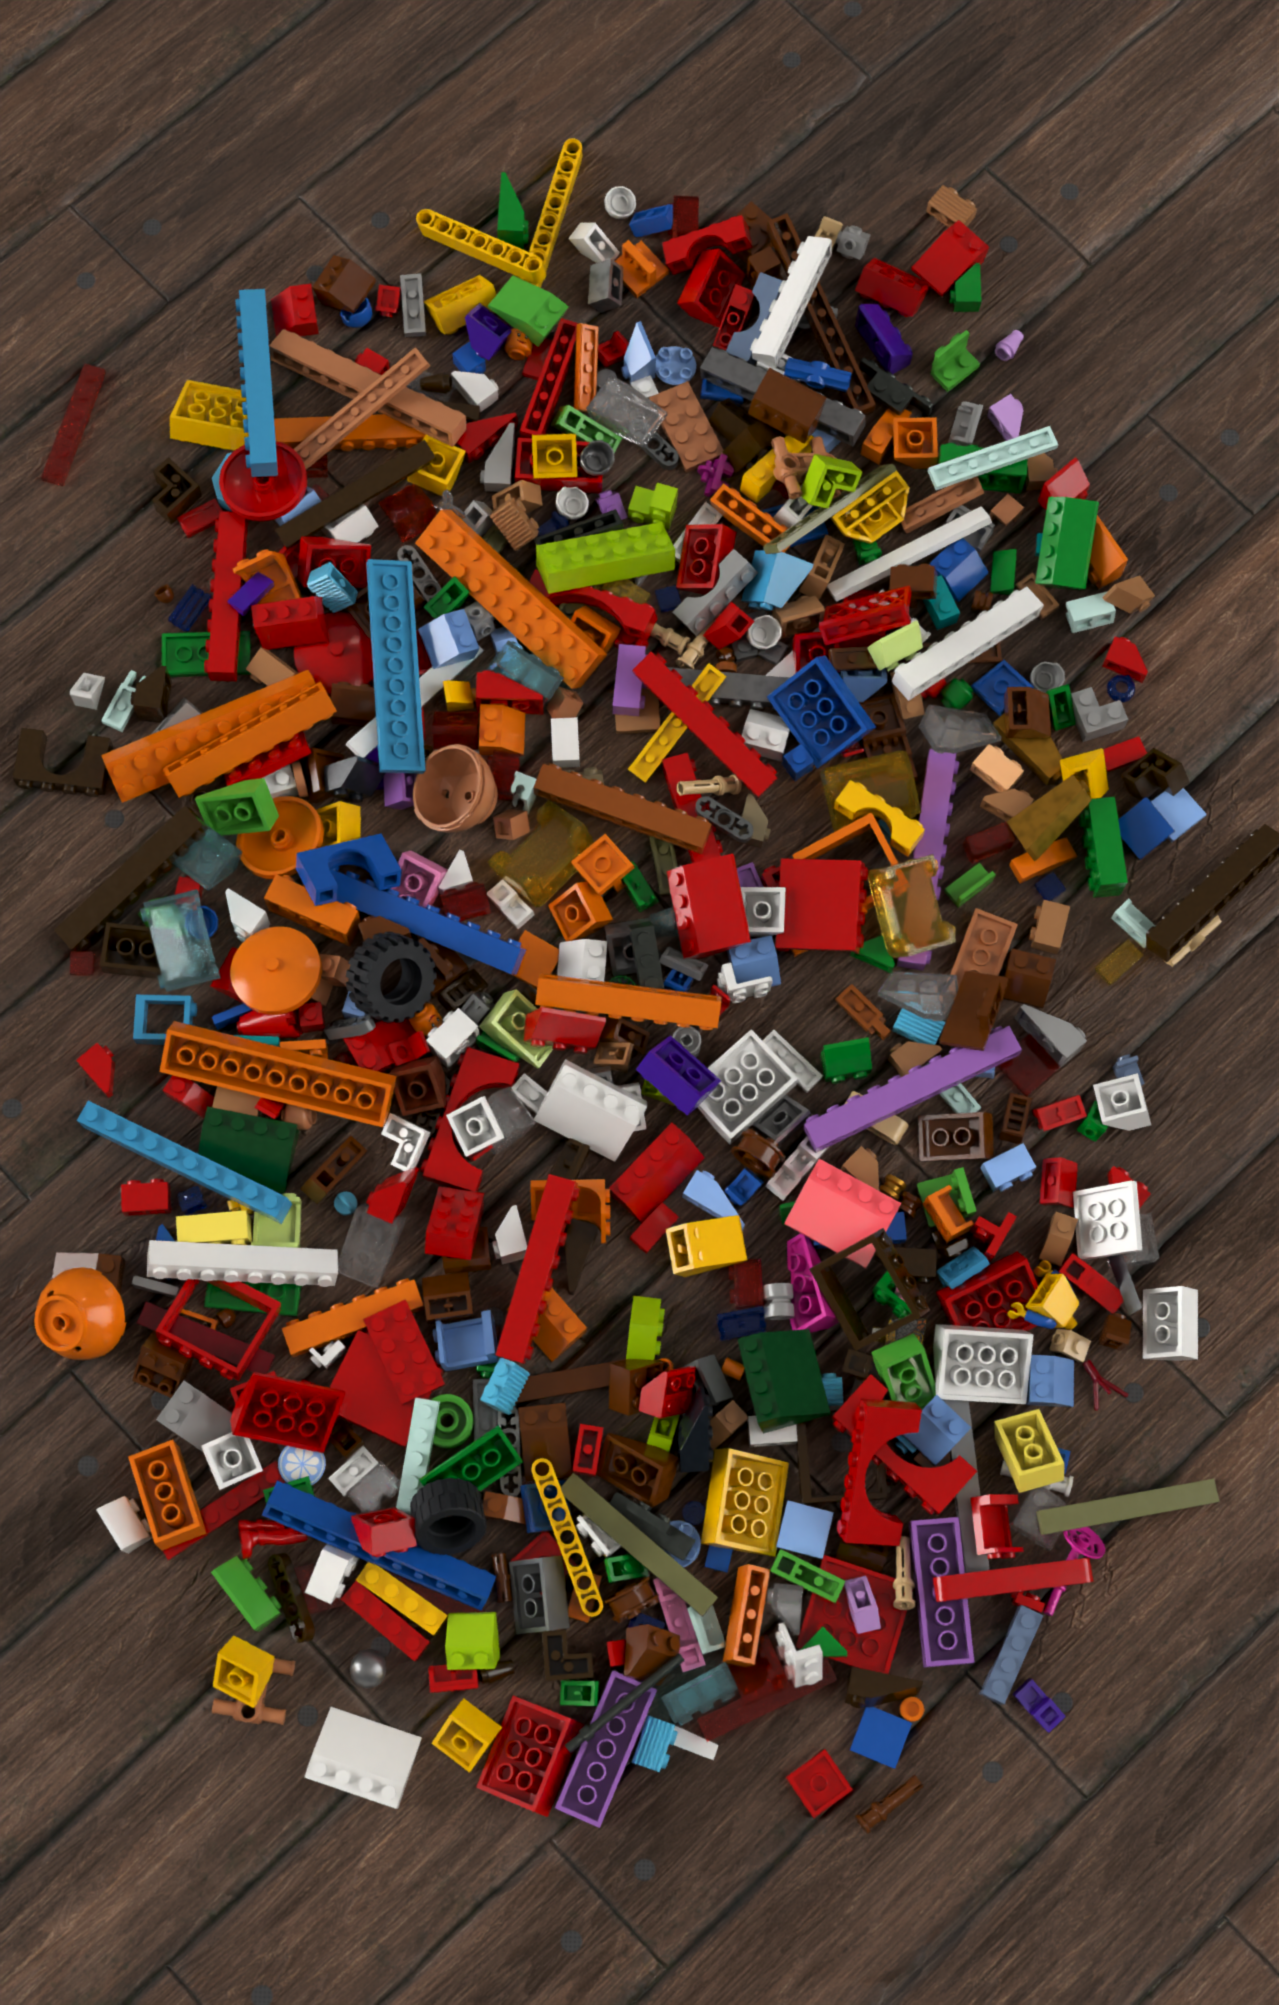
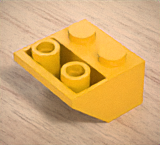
M1102 748L1060 760L1063 781L1072 775L1078 781L1083 779L1090 789L1087 794L1091 799L1101 798L1109 790Z

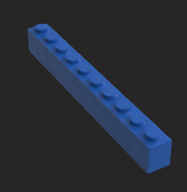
M339 866L330 871L338 885V902L343 904L344 902L351 903L359 911L374 917L381 916L409 928V931L509 974L517 975L527 950L520 947L521 942L511 938L505 941L500 938L501 934L488 929L486 933L479 930L481 926L470 921L467 924L459 921L461 917L452 913H447V916L439 913V908L427 904V907L419 905L420 900L411 896H407L406 899L400 897V892L392 888L379 891L373 880L367 879L364 882L359 879L360 875L347 870L345 874L338 871Z
M276 1482L262 1516L480 1611L483 1609L494 1584L495 1575L447 1554L430 1553L422 1549L417 1541L416 1546L408 1548L406 1552L391 1551L386 1552L385 1556L373 1557L361 1547L351 1521V1516L357 1515L356 1513L341 1509L333 1503L318 1499L312 1494L295 1489L287 1483Z

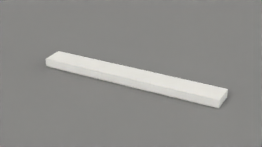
M981 506L829 583L827 589L837 602L889 576L891 567H897L900 564L910 565L991 524V518Z
M479 646L474 659L436 669L431 667L419 678L421 707L443 689V681H452L479 657L484 650ZM376 717L346 743V746L356 756L365 758L378 746Z

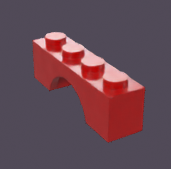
M742 215L731 217L726 221L711 224L709 227L692 231L689 234L675 237L662 243L666 265L673 275L692 269L697 256L709 247L723 246L729 249L732 254L752 248L749 227Z
M355 1581L341 1598L343 1602L415 1662L431 1644L358 1581Z

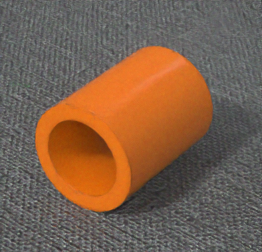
M727 1357L721 1370L723 1374L740 1381L744 1372V1365Z

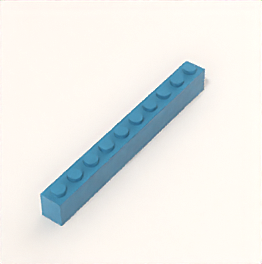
M265 289L239 290L240 299H235L236 312L241 313V316L236 317L237 329H242V333H238V346H243V350H239V362L244 363V367H240V378L245 380V384L241 385L242 398H246V402H242L243 415H247V419L243 420L244 433L249 434V437H244L245 451L250 450V455H245L246 468H251V477L278 476Z
M87 1101L77 1119L85 1129L280 1224L283 1223L292 1206L291 1201L287 1197L90 1101Z

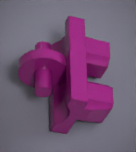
M721 454L719 459H715L714 462L707 460L706 465L698 467L697 472L702 476L701 481L707 482L703 495L710 497L718 491L723 483L729 487L728 483L720 480L721 476L730 478L734 472L732 465L726 461L727 455Z

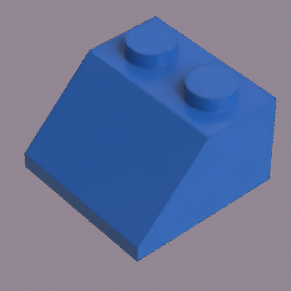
M964 538L948 545L929 563L931 566H935L937 577L942 575L952 597L957 602L966 596L989 573L976 549Z

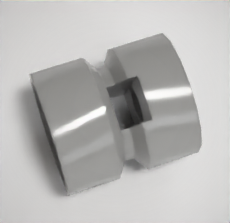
M691 1026L687 1028L679 1027L672 1037L696 1058L701 1048V1035L699 1031Z
M773 1283L764 1285L763 1297L767 1301V1304L764 1305L765 1319L786 1320L794 1318V1304L790 1302L794 1298L793 1284Z

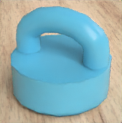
M341 1192L335 1197L334 1206L341 1215H351L357 1209V1199L351 1192Z

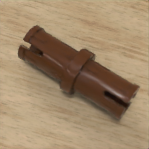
M500 1553L499 1557L497 1554L491 1555L494 1575L496 1576L494 1582L496 1585L497 1603L511 1602L509 1584L511 1576L508 1574L506 1553Z

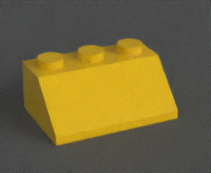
M478 275L425 300L424 305L438 330L443 334H453L459 330L458 328L466 325L465 316L479 303L493 312L488 308V305L497 294L493 284L483 276Z

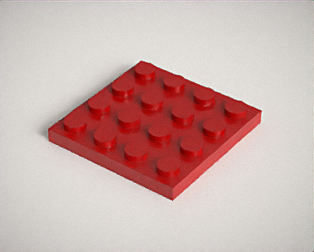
M823 1555L820 1569L844 1581L863 1576L867 1577L878 1607L881 1629L857 1634L843 1586L836 1603L817 1594H811L795 1648L801 1649L824 1627L847 1650V1657L825 1658L852 1667L888 1674L907 1610H899L893 1606V1602L896 1600V1589L893 1588V1582L896 1578Z

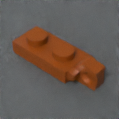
M853 984L849 985L835 999V1002L869 1034L873 1035L876 1033L883 1041L890 1035L891 1031L884 1025L886 1020L883 1014Z

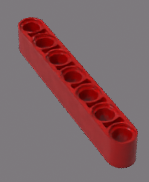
M1090 1558L933 1578L936 1602L1094 1582Z

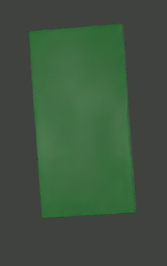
M240 631L237 675H251L246 670L251 662L250 631ZM210 632L162 633V666L167 667L170 677L208 676V673L204 672V661L208 660L209 653H206V639H210Z
M207 1282L205 1308L221 1310L228 1308L233 1311L268 1314ZM242 1282L281 1302L279 1315L298 1316L301 1286L296 1284L276 1285L262 1282Z

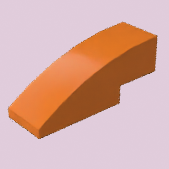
M1066 837L1054 841L1036 861L1028 853H1024L1012 859L1009 866L1021 884L1077 858V854Z

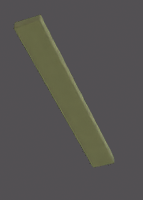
M880 465L859 480L855 492L842 491L839 497L832 499L829 508L819 507L764 545L765 553H780L894 473L896 471L895 465Z
M573 1473L561 1486L563 1495L569 1502L702 1617L718 1599L715 1594L576 1474Z
M1209 1479L1040 1510L1036 1514L1041 1535L1208 1505L1220 1501L1215 1480Z

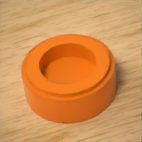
M908 1697L900 1704V1714L907 1721H917L924 1714V1705L920 1699Z

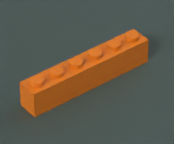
M409 1278L396 1282L397 1286L388 1289L385 1286L374 1291L375 1294L368 1297L360 1295L353 1298V1302L349 1304L338 1303L331 1306L330 1311L324 1313L316 1311L309 1314L308 1319L303 1321L295 1319L287 1322L286 1327L282 1328L291 1356L294 1358L310 1352L309 1349L312 1347L316 1350L331 1342L356 1335L358 1330L364 1332L367 1327L363 1319L405 1299L412 1314L424 1310L425 1308L415 1280L410 1281Z

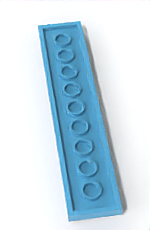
M368 559L366 567L380 773L423 774L426 770L411 561Z

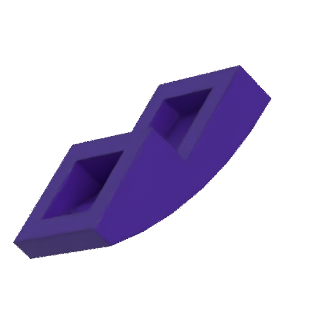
M1031 1678L1027 1679L1012 1694L1048 1733L1066 1717Z

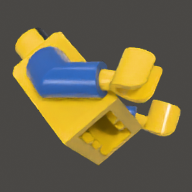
M1041 1261L1039 1266L1034 1269V1273L1036 1276L1044 1278L1027 1303L1026 1308L1028 1310H1024L1021 1303L1015 1302L1011 1307L1015 1308L1018 1313L1009 1311L1007 1315L1012 1319L1022 1316L1025 1321L1047 1329L1064 1327L1066 1330H1071L1077 1325V1321L1072 1315L1079 1306V1301L1074 1294L1073 1284L1064 1274L1058 1273L1057 1270H1051L1049 1261Z

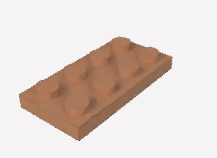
M688 381L649 397V402L669 442L679 455V461L685 473L698 468L700 465H706L707 460L713 462L715 459H719L724 450Z
M976 908L944 991L956 995L966 971L998 976L1018 924Z

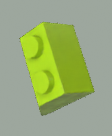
M496 1612L448 1614L445 1644L447 1670L495 1669L500 1659Z

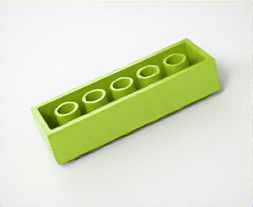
M659 522L536 545V566L550 594L674 570L675 548L663 523Z

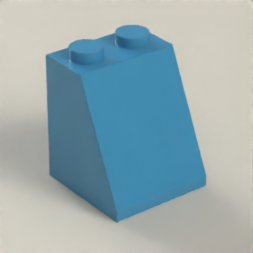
M755 550L751 565L758 574L745 586L741 601L748 603L749 608L761 611V608L772 611L773 608H782L812 570L814 564L784 552L766 554L764 550Z

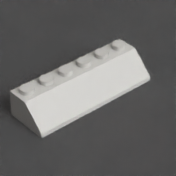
M808 236L806 242H801L797 251L799 256L796 262L792 261L788 269L790 275L787 281L783 280L778 292L780 295L778 300H773L769 309L771 314L768 320L764 319L761 324L760 331L762 333L759 339L755 338L750 350L752 351L753 359L772 368H777L832 254L831 239Z

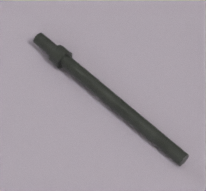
M681 1654L675 1655L589 1726L585 1725L579 1730L580 1733L565 1744L568 1751L571 1753L585 1741L589 1742L595 1737L594 1734L684 1662L685 1660Z

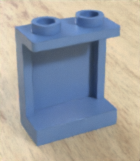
M490 1310L482 1311V1318L442 1324L441 1320L435 1321L436 1329H433V1338L435 1343H438L435 1358L437 1364H441L444 1372L499 1361V1357L495 1355L498 1348L495 1319Z

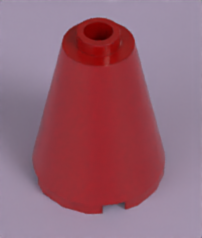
M296 1009L277 1015L263 1014L252 1010L240 1016L239 1021H237L238 1033L244 1036L298 1038L302 1034L299 1012L297 1013Z

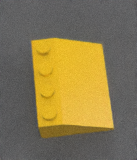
M186 380L170 415V438L235 451L245 445L244 437H249L248 433H244L243 420L247 419V415H243L242 402H246V398H242L241 390Z
M730 1448L715 1449L701 1544L775 1557L789 1463Z

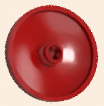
M276 441L278 476L251 477V468H246L245 456L250 455V450L245 451V445L236 449L224 462L219 476L220 491L227 506L237 515L254 521L277 519L292 511L302 500L308 481L306 468L299 454L290 446Z
M336 612L324 614L328 641L294 647V661L297 672L301 673L309 670L315 684L321 682L329 697H331L332 683L348 682L353 686H360L361 684L370 685L374 681L371 639L350 613Z

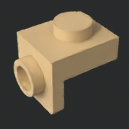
M824 216L820 228L814 237L831 239L833 250L843 224Z
M1056 1329L1049 1350L1062 1353L1077 1362H1084L1091 1340L1072 1330Z

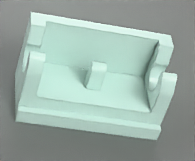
M1107 592L1066 602L1068 611L1066 612V617L1072 633L1114 623L1115 607L1102 598Z
M516 771L514 774L515 779L511 786L512 794L516 792L513 798V806L517 805L519 799L523 800V810L527 811L529 815L537 795H534L533 789L537 779Z
M1127 899L1114 912L1111 919L1145 948L1146 933L1155 925L1132 904L1130 899Z
M713 1605L703 1617L692 1607H688L687 1611L702 1655L725 1648L726 1643Z

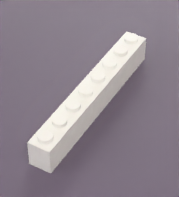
M1028 587L1020 591L1015 590L1008 599L998 601L988 612L984 610L974 621L965 622L957 632H950L943 641L939 643L934 642L924 653L919 652L907 664H900L894 670L895 674L892 683L908 701L1036 619L1044 606L1043 603Z
M150 1240L147 1253V1277L157 1279H200L203 1281L221 1280L226 1282H262L276 1285L296 1284L299 1286L319 1285L328 1287L335 1286L338 1275L337 1250Z

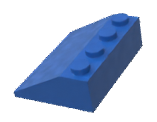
M826 655L813 659L767 696L797 741L804 746L813 758L817 769L876 728Z

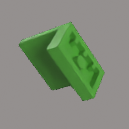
M967 330L962 334L957 333L947 346H941L934 353L935 357L932 362L930 375L947 392L979 368L980 365L966 349L970 334Z
M963 1167L955 1169L951 1175L917 1184L922 1202L925 1201L927 1196L950 1185L952 1190L949 1195L963 1218L973 1217L976 1213ZM923 1206L928 1226L930 1228L935 1227V1223Z

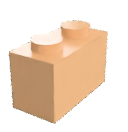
M990 744L974 760L970 771L997 792L1012 789L1024 772L1018 762L1008 759L997 746L993 747Z

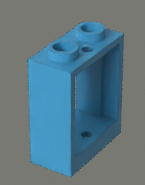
M136 994L133 1039L136 1044H165L166 1034L146 1033L148 1004L184 1005L183 1023L192 1025L193 1016H197V1003H194L191 996Z

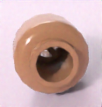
M287 1104L285 1109H282L281 1119L283 1122L297 1124L298 1130H309L316 1123L317 1111Z

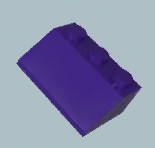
M878 304L859 305L855 327L885 372L888 371L894 374L909 366L913 355L912 349L903 342L900 331L897 327H893L888 313L885 310L882 311Z
M671 1035L651 1049L636 1069L645 1080L654 1085L663 1096H666L686 1115L695 1110L721 1082L716 1075Z

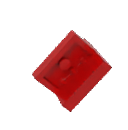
M1010 1212L1005 1216L999 1227L979 1216L970 1230L975 1240L983 1244L985 1242L989 1243L983 1254L987 1257L989 1263L996 1255L1017 1217Z

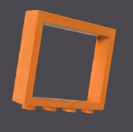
M872 812L792 855L794 859H815L872 828L899 880L868 896L866 903H863L862 912H865V914L873 906L876 908L881 907L888 902V898L894 895L899 897L902 893L908 891L907 888L911 887Z

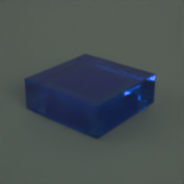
M676 585L655 590V596L661 613L676 609L681 604Z
M1054 872L1034 885L1044 900L1052 901L1066 891V888Z

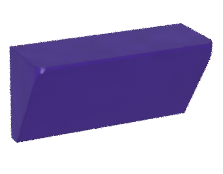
M257 571L227 603L244 617L251 610V605H256L274 587V582Z

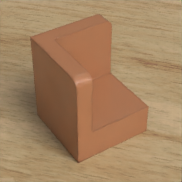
M1007 494L990 511L989 516L991 521L997 518L1007 526L1012 520L1016 522L1021 517L1024 507Z
M558 686L547 705V711L553 719L576 718L583 705V701L576 691Z
M509 809L493 817L495 834L498 839L515 840L530 832L527 811Z

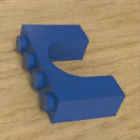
M382 834L307 850L296 855V871L315 906L337 901L338 885L330 871L340 865L350 864L364 868L371 875L379 891L400 886L402 870Z

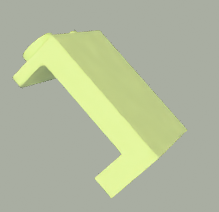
M294 1193L282 1194L292 1203L282 1224L254 1211L253 1242H251V1245L300 1248L302 1207L300 1197H296Z

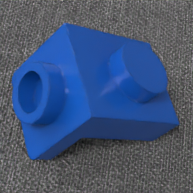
M746 1167L724 1191L728 1194L727 1198L732 1203L742 1206L748 1202L764 1182Z

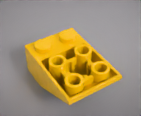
M739 1215L685 1223L666 1229L673 1274L688 1277L747 1261Z

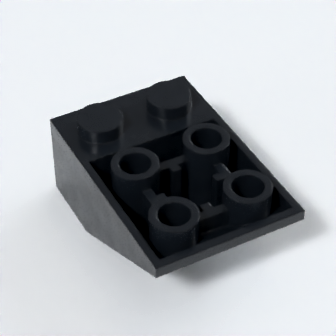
M699 1386L688 1410L676 1429V1452L681 1472L709 1471V1462H713V1448L710 1440H713L712 1426H710V1419L713 1417L712 1404H710V1396L705 1394L703 1386Z

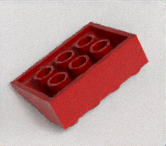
M734 854L715 857L666 871L683 959H702L751 942Z
M1018 1251L985 1267L981 1272L973 1275L960 1286L952 1290L947 1286L936 1292L951 1325L1025 1331L1036 1327V1325L1025 1321L1022 1316L1012 1319L1007 1315L1009 1311L1018 1313L1015 1308L1011 1307L1015 1302L1021 1303L1024 1310L1027 1311L1026 1305L1038 1288L1027 1258Z
M254 1372L237 1399L230 1419L232 1434L324 1453L346 1393L342 1390Z
M512 1696L501 1724L502 1729L496 1736L476 1788L548 1817L574 1752L570 1753L565 1744L580 1733L579 1730L584 1724Z

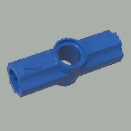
M789 357L784 375L791 379L806 382L808 386L823 389L827 387L847 392L852 373L831 368L828 364L821 361L806 362Z

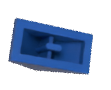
M672 969L664 981V989L688 992L694 978Z

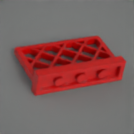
M910 585L827 606L823 622H819V629L825 645L911 624L909 607L912 591Z

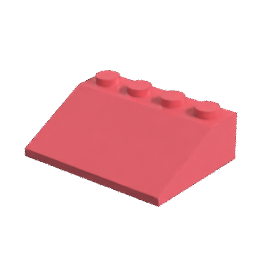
M819 1159L784 1224L838 1253L882 1228L887 1232L901 1203ZM871 1243L845 1258L866 1269L876 1250Z

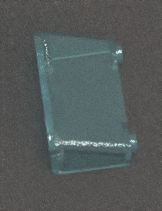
M198 890L144 902V908H141L140 912L143 922L148 921L161 971V975H157L160 988H165L166 992L220 980L203 911L200 908Z

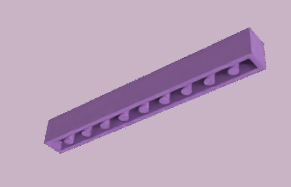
M930 749L927 756L918 821L923 825L925 831L922 839L913 851L909 878L911 887L907 891L897 959L898 967L924 970L925 965L930 964L932 951L928 950L929 942L933 943L935 932L934 929H931L932 921H936L938 908H934L935 900H939L941 887H937V882L943 876L944 866H941L940 862L941 858H945L947 845L943 844L944 837H948L950 824L946 823L947 816L952 814L953 803H950L949 800L950 795H954L956 782H952L953 774H957L959 761H955L956 753Z
M999 1026L993 1029L984 1051L955 1047L949 1051V1055L943 1058L941 1055L929 1060V1064L921 1067V1065L915 1066L908 1071L909 1074L903 1077L897 1075L889 1079L888 1084L882 1087L876 1085L870 1088L866 1095L861 1097L859 1094L849 1098L847 1100L848 1103L843 1106L837 1104L826 1110L827 1113L820 1117L818 1114L806 1119L807 1123L804 1124L803 1130L815 1153L1019 1056L1022 1049L1010 1026L1005 1028Z

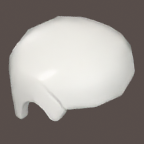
M614 187L605 196V209L610 216L616 219L629 217L636 208L635 195L626 187Z
M565 486L557 493L555 504L558 513L562 517L574 520L586 514L589 500L586 493L578 487L567 488Z
M770 615L754 618L755 622L746 631L750 644L758 649H768L775 646L782 636V627L778 620Z

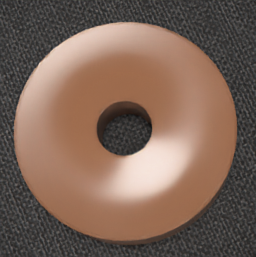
M300 761L291 763L299 797L309 796Z

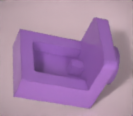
M611 489L599 493L600 497L595 498L602 514L616 509L621 520L627 518L618 492H612Z

